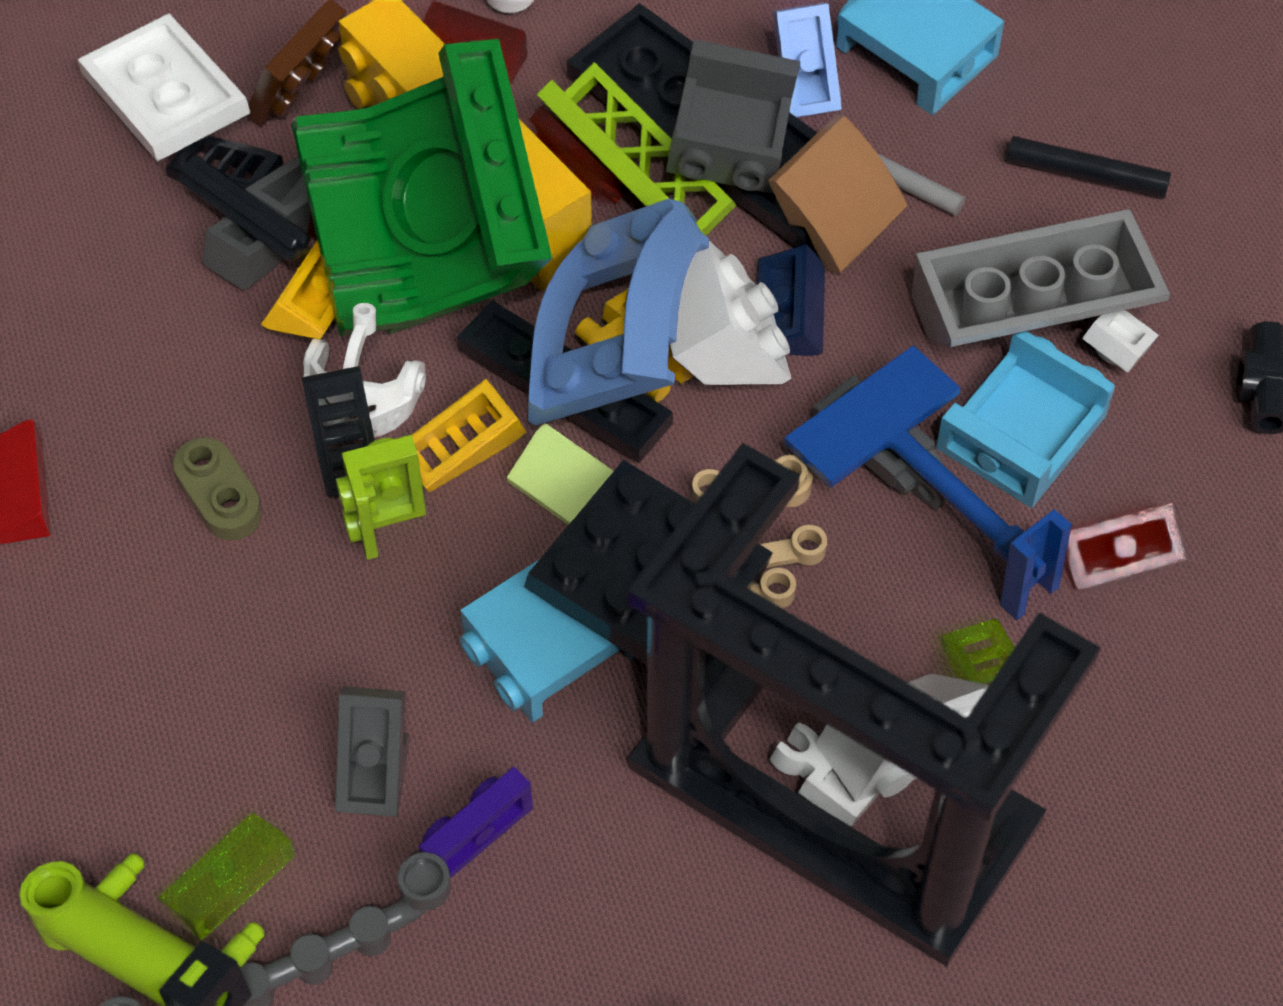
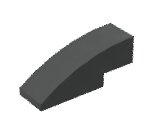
M298 156L246 188L247 191L308 233V235L315 230ZM228 217L206 230L203 265L244 291L267 275L285 259Z

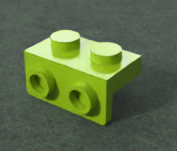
M412 435L396 439H378L366 447L342 453L346 476L335 479L343 507L341 511L350 543L361 541L367 560L378 557L374 529L426 515L418 453Z

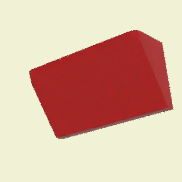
M34 419L23 421L0 434V544L50 536L42 439Z

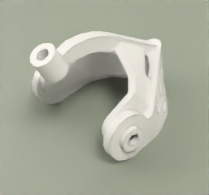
M360 303L353 308V332L347 347L343 369L358 366L366 336L376 331V309L372 304ZM313 339L304 356L303 377L326 373L324 369L328 360L329 344L324 340ZM407 360L397 379L382 384L363 381L368 407L376 405V410L369 412L374 437L382 436L396 429L412 414L426 383L424 362ZM352 392L327 397L326 399L331 404L351 400L354 397ZM324 398L318 399L319 406L327 404ZM347 417L323 422V425L328 426L357 420L358 418L349 419Z

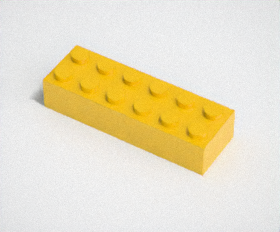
M373 0L338 21L342 42L338 50L345 65L347 75L344 88L349 99L358 109L374 106L443 77L438 53L444 43L402 0ZM519 119L552 254V259L530 280L540 291H543L547 288L564 258L585 237L589 227L592 226L591 191Z

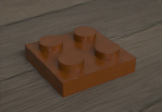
M327 0L264 68L248 104L250 114L246 115L260 128L273 114L282 118L299 98L300 93L297 90L306 79L313 84L331 63L332 59L329 55L341 41L338 21L343 19L347 12L335 1Z

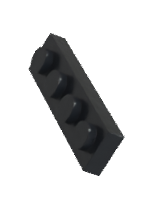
M491 300L457 336L458 350L529 394L535 326ZM564 345L563 353L572 351L571 348ZM645 394L566 416L572 422L638 463L673 424V412Z

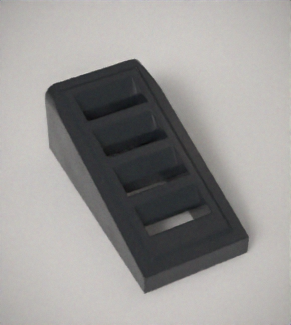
M207 135L181 149L165 171L168 177L179 181L178 177L181 172L179 167L181 163L188 161L201 152L205 154L202 159L209 164H212L215 159L219 160L220 162L215 168L223 174L231 166L235 167L231 175H225L246 189L284 165L282 156L272 151ZM246 173L251 174L248 180L243 179Z
M360 366L301 377L326 495L330 497L339 495L335 479L346 476L342 453L366 447L375 441ZM353 392L354 399L319 406L318 399ZM352 416H357L358 418L353 421L328 426L323 425V422ZM362 438L361 443L328 449V445Z

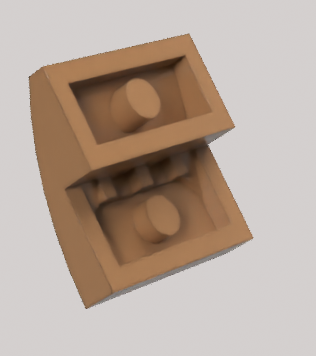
M837 114L768 180L789 225L805 227L827 271L841 273L908 206L898 185L879 155L845 115Z

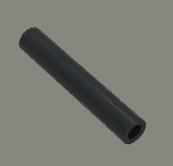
M1012 136L1006 162L1163 199H1165L1172 173L1018 136Z

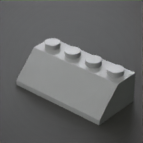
M1130 209L916 253L911 294L928 339L949 347L1168 301L1170 292Z

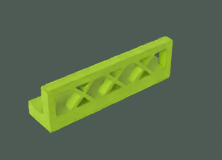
M595 62L565 92L551 79L536 94L645 206L669 199L664 193L675 192L674 200L685 203V192L708 191L717 202L696 222L705 236L737 206L712 181L703 179L686 181V176L676 174L675 182L654 183L649 178L650 158L669 156L672 139ZM599 82L608 91L607 111L602 113H585L577 103ZM618 102H619L627 111L617 112ZM639 122L642 125L641 147L619 148L615 144L616 123ZM606 123L605 133L596 124ZM652 136L662 146H651ZM630 158H640L639 167Z

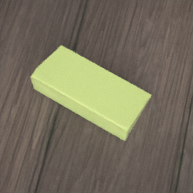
M544 423L535 432L508 474L507 482L569 525L612 474L613 470Z

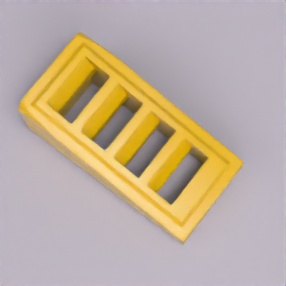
M487 379L483 380L412 434L418 453L421 481L429 493L507 448L527 433L520 420ZM489 412L496 422L487 428L479 417ZM467 424H470L478 434L470 442L460 431V428ZM448 435L460 448L452 455L449 454L439 441ZM427 447H430L442 462L434 469L429 466L419 453Z

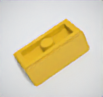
M318 240L261 323L263 327L320 340L331 324L335 314Z

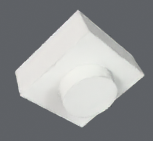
M1122 310L1101 315L1082 339L1093 346L1102 359L1111 364L1118 365L1128 373L1159 335L1129 312Z

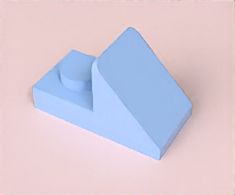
M823 2L772 11L778 57L800 61L790 113L796 117L842 110L829 4Z

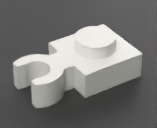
M797 723L787 741L800 752L792 750L781 741L770 758L772 764L785 774L803 777L805 782L799 793L813 804L852 827L879 794L856 802L815 744L819 738L810 727Z

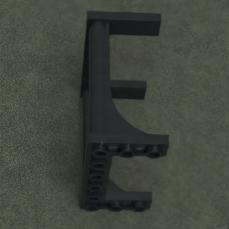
M742 443L627 590V604L648 616L647 734L629 756V769L948 967L1044 819L1046 809L1014 791L1012 787L1097 661L1101 647L1039 612L967 717L963 716L732 579L751 551L799 490L800 482L799 474ZM763 686L935 789L922 843L909 848L883 847L737 757L724 742V739Z

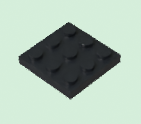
M623 459L530 570L524 587L647 665L648 616L627 604V590L690 511L694 503ZM758 543L733 575L732 579L751 589L768 566L773 552Z

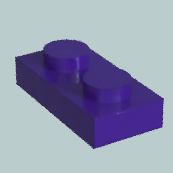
M514 766L499 779L494 776L485 780L473 792L470 803L452 818L450 816L440 818L424 834L422 843L418 846L419 853H433L442 858L448 866L450 879L533 809L531 783Z

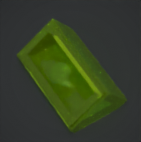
M252 812L161 893L158 899L200 941H203L295 857L292 842L283 832Z

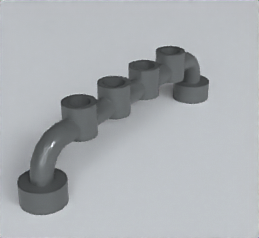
M428 852L411 855L401 864L398 870L397 880L402 899L383 909L374 906L362 907L352 915L349 925L324 937L314 934L301 936L293 943L289 954L264 966L257 963L244 964L240 969L252 994L244 1006H270L274 999V989L297 978L309 985L324 982L332 973L333 961L355 950L365 956H377L385 952L391 943L392 932L412 923L428 910L439 907L447 900L451 891V880L445 861L439 856ZM121 996L111 998L100 1006L141 1005L132 998Z

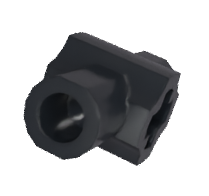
M1263 321L1251 327L1249 330L1250 350H1242L1236 377V397H1239V400L1251 401V421L1255 431L1277 434L1283 432V325L1279 322Z

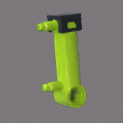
M135 853L129 854L122 863L116 864L95 888L85 882L81 872L73 864L63 861L48 862L38 866L27 875L21 884L19 893L21 904L38 936L48 947L56 950L72 951L160 1006H244L252 996L240 968L256 951V945L264 937L263 928L255 922H249L241 932L233 936L221 951L204 941H201L197 947H194L118 902L120 897L136 881V876L145 867L144 860Z

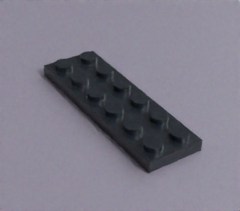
M639 3L568 59L567 75L576 81L595 62L672 139L687 77L693 41ZM598 82L590 92L607 104L608 91ZM618 102L617 112L627 111V110ZM790 112L779 170L817 134L815 130ZM631 122L642 130V125L639 122ZM715 182L730 198L795 247L809 245L812 242L805 227L789 225L774 192L769 194L755 190L749 191L736 186Z

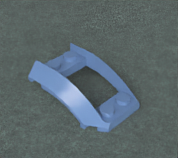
M666 199L589 227L585 237L559 265L541 301L534 330L528 422L536 426L674 384L675 373L668 369L669 344L676 342L678 311L684 280L695 253L709 248V238L701 232L695 223L697 219L684 203L673 199ZM632 274L626 300L624 334L563 353L569 319L581 291Z

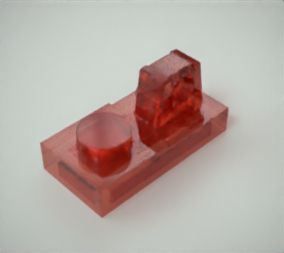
M541 106L529 119L538 129L536 136L565 166L569 164L574 169L572 173L591 191V199L599 192L616 204L629 190L565 123Z

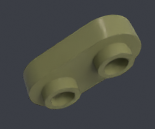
M207 437L196 438L182 445L176 452L173 460L176 479L179 487L209 532L217 538L229 541L239 540L252 534L262 519L259 496L228 448L222 442ZM210 459L205 465H194V463L200 460ZM228 500L239 501L235 506L230 508H225L221 506Z

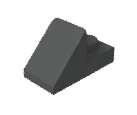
M343 686L339 694L335 812L397 817L410 736L409 733L404 732L405 691Z

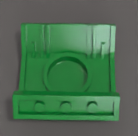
M499 39L444 44L438 53L443 77L374 106L358 110L296 116L293 120L291 127L339 336L352 334L353 308L357 304H372L376 309V331L386 330L387 335L525 286L552 259Z

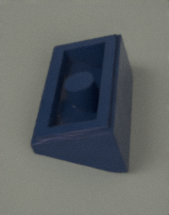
M807 244L759 258L757 284L760 282L764 283L777 302L778 312L774 313L776 325L782 331L789 344L790 353L787 355H821L823 353L825 268L821 260Z

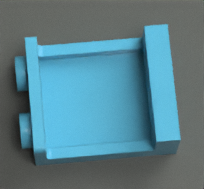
M849 0L842 7L837 17L838 34L836 47L842 52L847 53L857 43H860L919 84L916 105L929 114L934 115L998 56L1004 20L974 0Z
M1027 331L1015 333L1012 336L1010 348L1005 358L963 407L954 403L942 417L936 449L1025 505L1033 508L1107 416L1115 386L1100 371L1075 361L1057 350L1049 340L1043 337H1036Z
M539 560L460 610L463 635L459 637V641L464 652L476 667L479 668L485 664L495 676L494 686L506 706L512 711L520 708L532 723L543 716L542 703L547 698L621 650L618 646L524 587L528 573ZM625 652L630 659L634 658L632 655Z

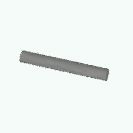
M878 154L900 189L954 216L958 215L965 202V196Z

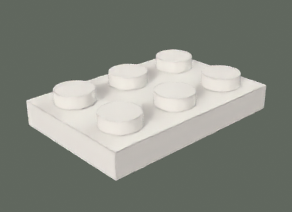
M170 14L77 59L82 75L157 162L250 114L248 102L243 93Z

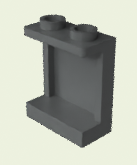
M694 39L666 172L684 175L691 179H703L736 186L744 190H755L773 194L768 180L780 168L782 148L800 61Z

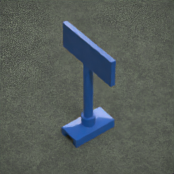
M914 345L784 437V444L830 488L882 450L890 448L895 451L994 543L993 551L1007 563L1000 606L1016 621L1025 615L1029 590L1039 583L1050 594L1059 588L1072 524L1054 509L1026 531L1018 525L1010 526L909 434L908 431L958 396L961 388Z

